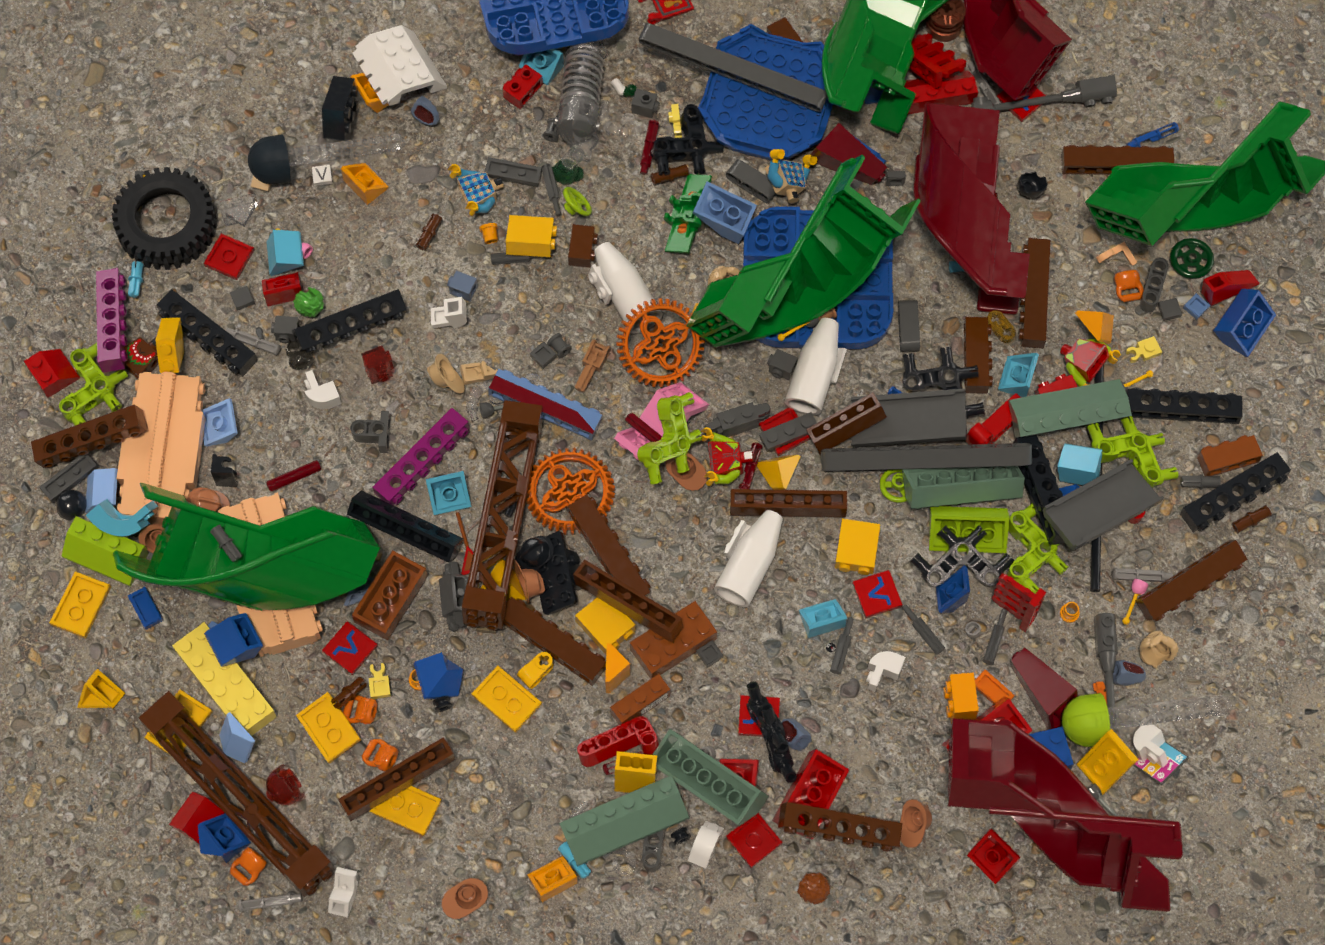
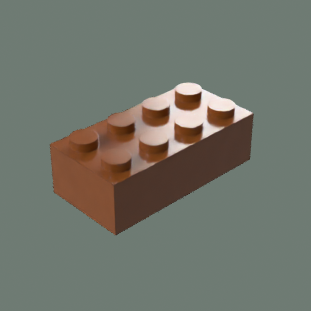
M392 550L352 614L354 623L388 641L428 577L426 568Z
M696 601L675 613L682 618L683 629L673 642L668 641L652 630H648L630 642L631 652L650 679L658 674L665 673L696 653V650L705 644L717 639L716 629Z

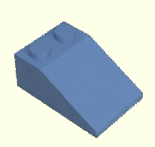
M706 182L693 214L722 237L739 244L757 205L710 182Z

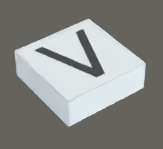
M330 165L312 167L314 186L333 184Z

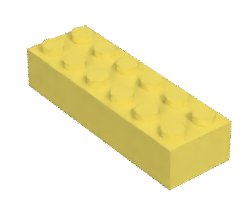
M203 622L172 646L222 713L226 716L230 712L252 736L277 716L237 663L221 667L204 635L210 628Z

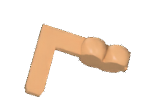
M1125 241L1096 257L1100 264L1122 251L1130 265L1134 266L1137 264Z

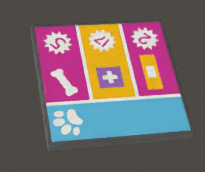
M1167 742L1160 746L1165 751L1168 763L1163 768L1157 763L1153 764L1148 758L1144 762L1139 759L1133 765L1160 785H1163L1189 759L1188 756Z

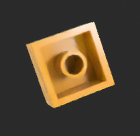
M974 672L950 674L948 681H945V687H943L944 699H948V706H946L947 718H950L951 724L953 718L976 719L979 708Z

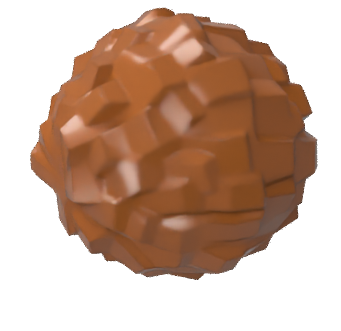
M822 873L805 874L802 881H800L797 893L805 902L819 904L827 899L831 888L827 878Z

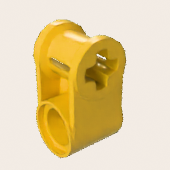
M540 652L518 671L517 676L529 689H533L552 671L554 666L552 656L547 652ZM542 660H543L544 662L547 661V662H548V665H545V664H542V665H541V661H542Z

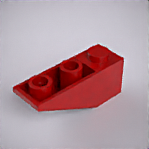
M1250 270L1218 272L1203 279L1201 294L1213 306L1237 295L1241 289H1250L1259 285V281Z

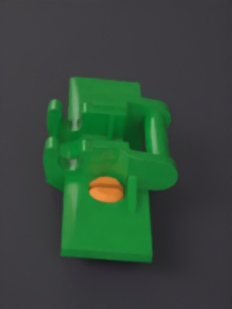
M688 174L679 199L670 195L669 202L674 208L671 216L669 213L664 215V220L669 225H672L665 252L689 254L695 232L702 225L701 219L694 216L693 211L706 182H711V175Z

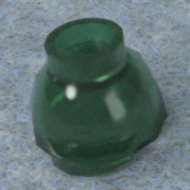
M562 158L552 167L555 180L563 185L578 182L584 176L583 169L577 166L570 158Z

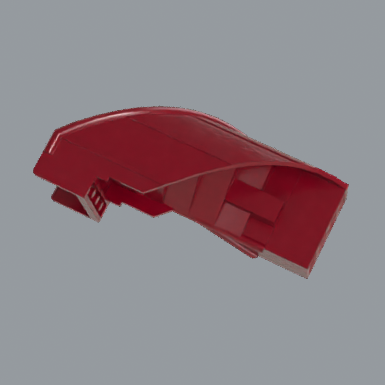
M963 0L966 7L964 19L965 34L979 72H985L1013 100L1032 95L1072 39L1047 16L1049 12L1036 0Z
M925 103L920 154L915 158L913 193L914 200L918 198L921 200L917 211L936 240L979 286L977 310L1015 315L1018 312L1019 298H1025L1030 254L1011 252V242H1008L1010 213L995 197L1000 146L996 145L1000 110Z
M952 719L949 742L948 806L987 809L989 814L1011 816L1032 842L1066 876H1069L1078 885L1110 888V891L1121 892V908L1165 912L1171 910L1169 879L1146 857L1177 860L1182 858L1183 848L1180 822L1109 816L1077 776L1055 753L1011 721L1002 720L1001 722Z

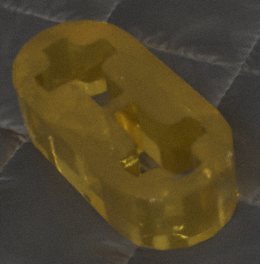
M991 311L987 317L988 324L992 326V332L1001 342H1012L1016 334L1013 325L1000 311ZM992 317L994 319L999 318L998 323L996 321L992 322ZM1004 331H1005L1006 333H1007V332H1011V333H1010V336H1008V335H1005V336H1004V335H1003Z

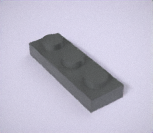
M488 157L484 172L487 173L489 178L496 179L500 177L501 180L538 187L542 167Z
M809 412L761 432L759 436L766 451L769 452L808 436L809 434L806 429L817 424L812 412Z
M88 454L79 456L39 488L53 503L63 492L69 491L93 470H96L98 466Z

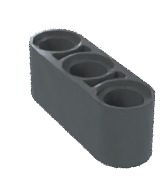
M739 159L732 164L725 174L732 183L765 203H769L776 194L766 175Z
M1164 258L1154 259L1150 267L1140 300V308L1144 312H1153L1159 302L1169 268L1168 261ZM1151 283H1155L1157 287L1152 286ZM1146 299L1152 300L1153 303L1147 302Z
M898 300L900 351H920L918 301Z
M665 829L644 838L642 863L648 872H656L661 867ZM651 838H658L659 842L656 845H650L649 840ZM653 857L657 859V862L654 865H648L646 863L647 859Z

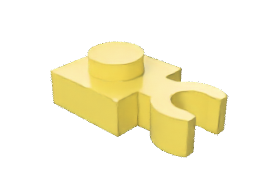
M672 104V112H668L669 123H673L675 138H682L679 105Z
M1154 336L1137 342V348L1129 347L1126 350V355L1129 353L1135 355V357L1130 359V363H1135L1140 357L1146 361L1162 354V350Z
M381 663L380 671H375L373 664L370 665L371 674L374 676V678H369L370 697L373 699L391 697L389 676H383L386 671L384 663Z

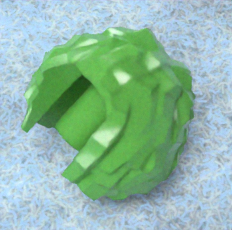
M308 287V292L300 291L296 294V298L293 301L294 307L299 314L305 317H316L323 310V297L320 291Z

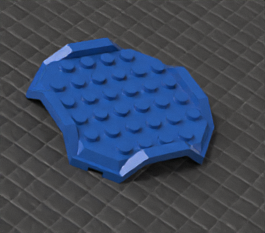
M749 24L740 29L738 33L732 36L729 35L717 42L716 49L825 90L822 76V52L824 48L822 41L800 42L768 34L755 25ZM711 71L703 98L698 106V111L716 141L731 150L766 160H773L770 157V151L773 149H783L785 156L782 160H788L822 141L833 104L829 103L827 97L822 111L816 112Z

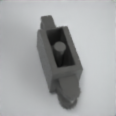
M753 402L717 413V417L713 418V422L705 424V427L710 428L712 433L715 432L730 437L758 428L759 421L770 416L771 408L767 403L754 406Z
M450 561L445 564V572L443 577L439 579L442 617H447L449 630L455 632L458 628L465 626L463 623L462 603L468 577L459 573L457 562Z

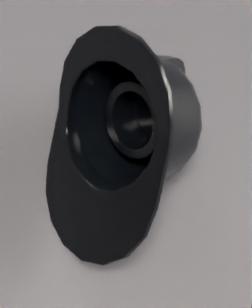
M545 536L530 538L522 544L515 560L521 569L537 571L552 558L554 553L553 543Z

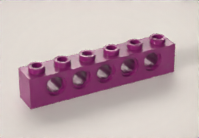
M118 268L96 271L97 362L103 373L125 369V361L128 360L125 350L127 338L124 334V331L127 330L124 316L127 314L124 305L126 293L123 289V286H126V280Z
M451 408L372 487L374 494L391 505L399 504L403 499V495L407 491H412L417 484L416 482L420 478L426 477L430 468L434 464H439L443 459V455L447 451L450 452L456 446V442L469 433V421ZM447 430L454 431L450 435L445 434ZM435 443L441 444L438 448L431 447ZM422 456L427 457L425 461L418 460ZM407 470H414L410 475L405 474ZM394 483L401 484L398 488L392 487Z

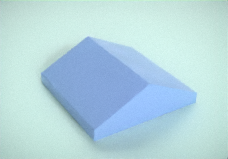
M226 399L202 410L206 418L203 437L204 446L228 443L238 434L232 399Z
M96 469L87 477L85 513H89L106 499L113 506L116 505L118 469Z
M229 712L219 734L223 752L229 757L246 763L255 740Z

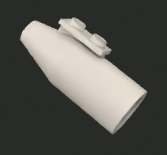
M610 242L599 245L594 250L598 267L595 264L591 266L588 274L589 280L596 287L600 299H603L605 305L609 304L610 300H612L621 318L628 322L629 319L626 318V314L631 317L634 315L631 309L637 312L639 311L637 308L638 304L644 308L643 302L647 301L651 305L650 300L654 298L636 267ZM661 310L648 312L647 315H654L661 319L663 313ZM642 317L635 322L630 333H641L640 323L643 319ZM648 323L647 329L653 327L655 323Z
M821 318L800 351L784 401L789 408L803 414L812 412L813 415L820 414L830 383L837 382L847 350L845 348H838L839 323L831 318Z
M766 510L752 526L747 525L745 521L741 520L739 526L735 528L734 535L731 541L727 543L724 552L729 560L714 587V591L724 600L739 607H748L775 557L783 521L782 516L778 513Z

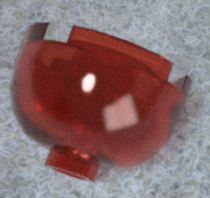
M282 764L269 773L266 780V795L270 801L287 806L304 798V792L300 793L299 788L302 785L291 769L285 770L283 768L285 765Z

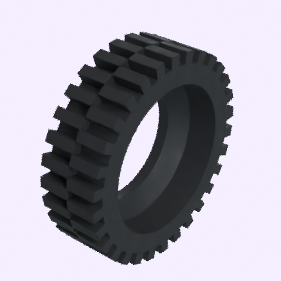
M164 167V172H160L159 168H154L153 174L146 170L144 171L145 176L142 178L137 174L134 176L136 182L133 183L129 180L126 183L128 189L124 187L120 189L122 196H116L117 204H113L112 208L114 211L112 213L113 227L124 251L128 253L131 259L135 258L136 262H143L145 267L150 268L151 264H153L156 270H160L161 265H164L165 270H171V264H174L176 269L181 268L180 262L184 261L185 265L190 264L189 258L191 257L197 260L199 258L197 252L200 251L202 254L206 252L204 244L211 245L212 240L210 237H215L214 228L217 229V216L207 188L205 189L204 184L201 181L198 182L197 177L194 175L190 177L189 172L184 171L181 175L178 168H174L173 173L169 167ZM163 194L183 196L190 205V217L185 227L178 233L169 237L158 238L147 235L138 227L136 212L146 201Z

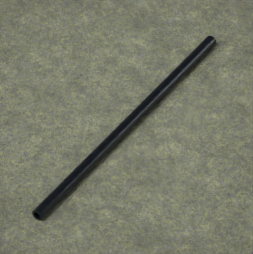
M1104 364L1094 376V384L1104 382ZM1103 421L1097 422L1103 435ZM1101 463L1100 475H1099V476L1102 475V464H1103V463ZM1101 536L1091 541V592H1100Z

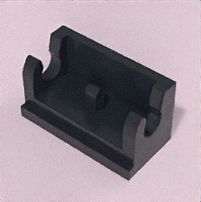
M213 454L211 474L216 486L238 487V481H236L234 476L237 475V472L233 468L224 467L223 462H232L231 458Z

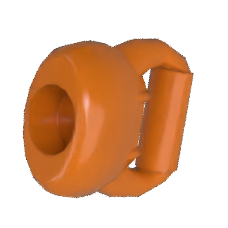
M1127 270L1115 274L1116 293L1122 302L1140 300L1142 298L1144 289L1137 270ZM1132 288H1138L1139 290L1137 293L1122 295V290L1125 291Z
M356 695L354 700H349L345 704L343 713L350 723L371 724L374 721L377 712V701L375 699ZM356 700L358 701L356 713L353 718H350L353 703Z
M381 739L370 740L363 752L362 760L368 766L387 771L394 765L398 757V749ZM377 744H379L381 747L379 748L375 757H373L374 759L370 761L369 758L371 754L373 753Z
M248 847L232 863L230 874L243 886H249L256 881L259 873L265 868L267 861L254 849ZM240 864L241 867L252 875L250 880L236 869L237 865Z

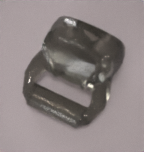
M296 341L287 344L286 354L289 358V366L292 369L303 370L313 366L314 350L308 353L305 350L292 352L291 349L298 348Z

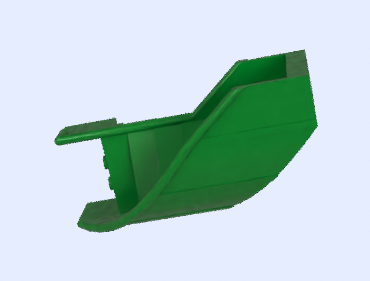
M846 0L838 21L826 38L822 52V76L829 103L859 112L870 86L880 91L883 89L870 123L896 134L900 133L916 93L904 87L906 83L904 78L914 57L911 42L919 23L948 0Z
M1278 102L1221 166L1168 162L1115 166L1111 170L1112 173L1085 201V204L1097 228L1153 246L1165 232L1216 229L1246 221L1249 222L1268 215L1284 196H1288L1293 190L1308 194L1325 175V160L1307 155L1297 157V152L1294 150L1290 140L1291 136L1310 117L1311 112L1309 109L1297 107L1293 104Z
M860 155L846 160L840 164L791 252L746 265L740 270L738 275L711 282L707 286L706 292L686 326L714 347H720L769 337L822 316L864 283L866 278L875 269L892 239L903 234L921 200L918 198L901 206L889 217L883 209L876 207L871 203L870 199L862 196L850 187L865 156Z
M140 483L146 499L172 506L168 517L165 516L163 520V530L156 538V548L151 560L117 550L113 552L116 568L132 578L162 586L178 587L238 606L262 611L287 610L316 605L366 584L380 547L364 522L332 513L316 506L263 525H257L189 503L184 495ZM217 525H221L227 536L233 539V544L242 555L238 561L232 562L224 550L219 548V543L210 533Z

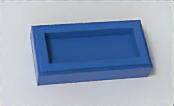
M146 587L128 595L145 630L163 621Z

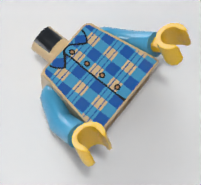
M773 149L770 151V157L773 160L765 167L768 179L776 194L787 196L789 203H796L799 201L798 194L806 188V181L810 172L809 167L817 163V157L805 155L803 157V163L805 164L803 167L802 163L782 160L785 156L783 149Z
M452 164L448 168L449 171H452L450 177L452 179L456 176L458 177V187L467 204L465 209L470 211L469 215L473 216L476 213L489 212L497 200L495 190L504 187L501 178L498 177L490 180L486 172L460 169L457 164Z

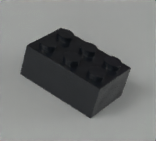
M333 76L322 106L323 138L345 141L346 135L350 134L351 123L354 122L355 112L358 111V101L355 98L358 94V86H355V78Z

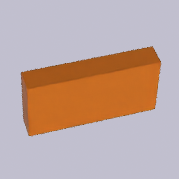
M984 670L975 679L976 689L993 704L1003 697H1007L1010 700L1015 697L1011 691L987 670Z

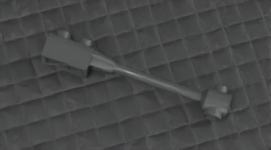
M1115 75L1075 82V89L1063 91L1060 94L993 104L991 100H988L987 96L973 98L971 107L1002 111L1056 101L1084 103L1085 106L1095 105L1096 100H1102V103L1113 102V98L1117 97Z
M1100 613L1094 618L1096 657L1101 659L1105 673L1110 730L1112 729L1117 734L1113 680L1116 656L1118 654L1116 617L1113 613Z

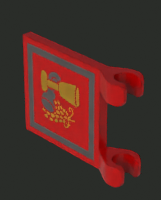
M638 0L639 3H642V2L646 1V0ZM652 0L657 13H650L647 21L655 25L661 20L693 11L694 7L691 0Z

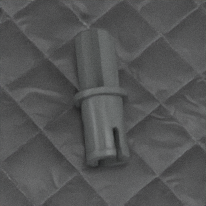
M1200 474L1199 476L1183 475L1181 477L1182 487H1199V489L1203 487L1217 488L1221 484L1220 476H1203V474Z
M217 525L210 531L219 543V548L224 550L232 562L238 561L242 557L233 544V539L227 536L221 525Z

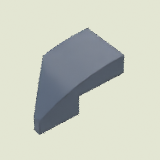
M368 576L366 584L349 591L344 606L348 607L359 603L374 579Z

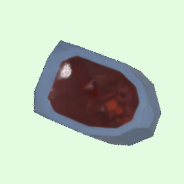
M424 96L418 98L410 113L423 124H437L439 122V113L436 107Z
M1125 660L1115 662L1114 684L1129 686L1139 684L1145 680L1146 672L1141 666Z
M793 718L782 720L781 723L785 730L788 746L798 751L806 748L812 741L810 733Z

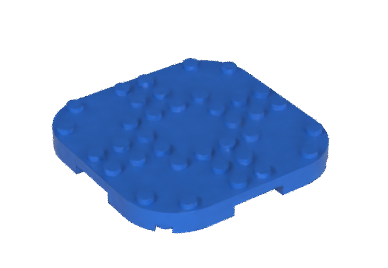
M479 0L489 40L498 49L515 55L530 54L611 38L622 30L629 18L628 0Z
M780 206L771 207L759 212L757 217L753 220L751 219L744 234L743 267L790 253L814 210H800V207ZM893 239L864 283L834 307L837 318L833 320L839 323L838 348H867L878 343L888 333L893 317ZM805 325L786 336L783 341L778 340V335L784 334L789 330L756 340L771 347L802 348L813 332V327Z

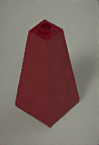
M840 123L833 128L810 154L811 157H817L816 164L833 171H837L840 164L846 160L864 155L865 159L854 179L872 185L875 181L879 183L886 175L884 171L888 168Z
M1024 647L1020 652L1018 651L1013 655L1011 660L1012 669L1047 729L1058 728L1062 725V714L1066 705L1072 699L1078 697L1077 689Z

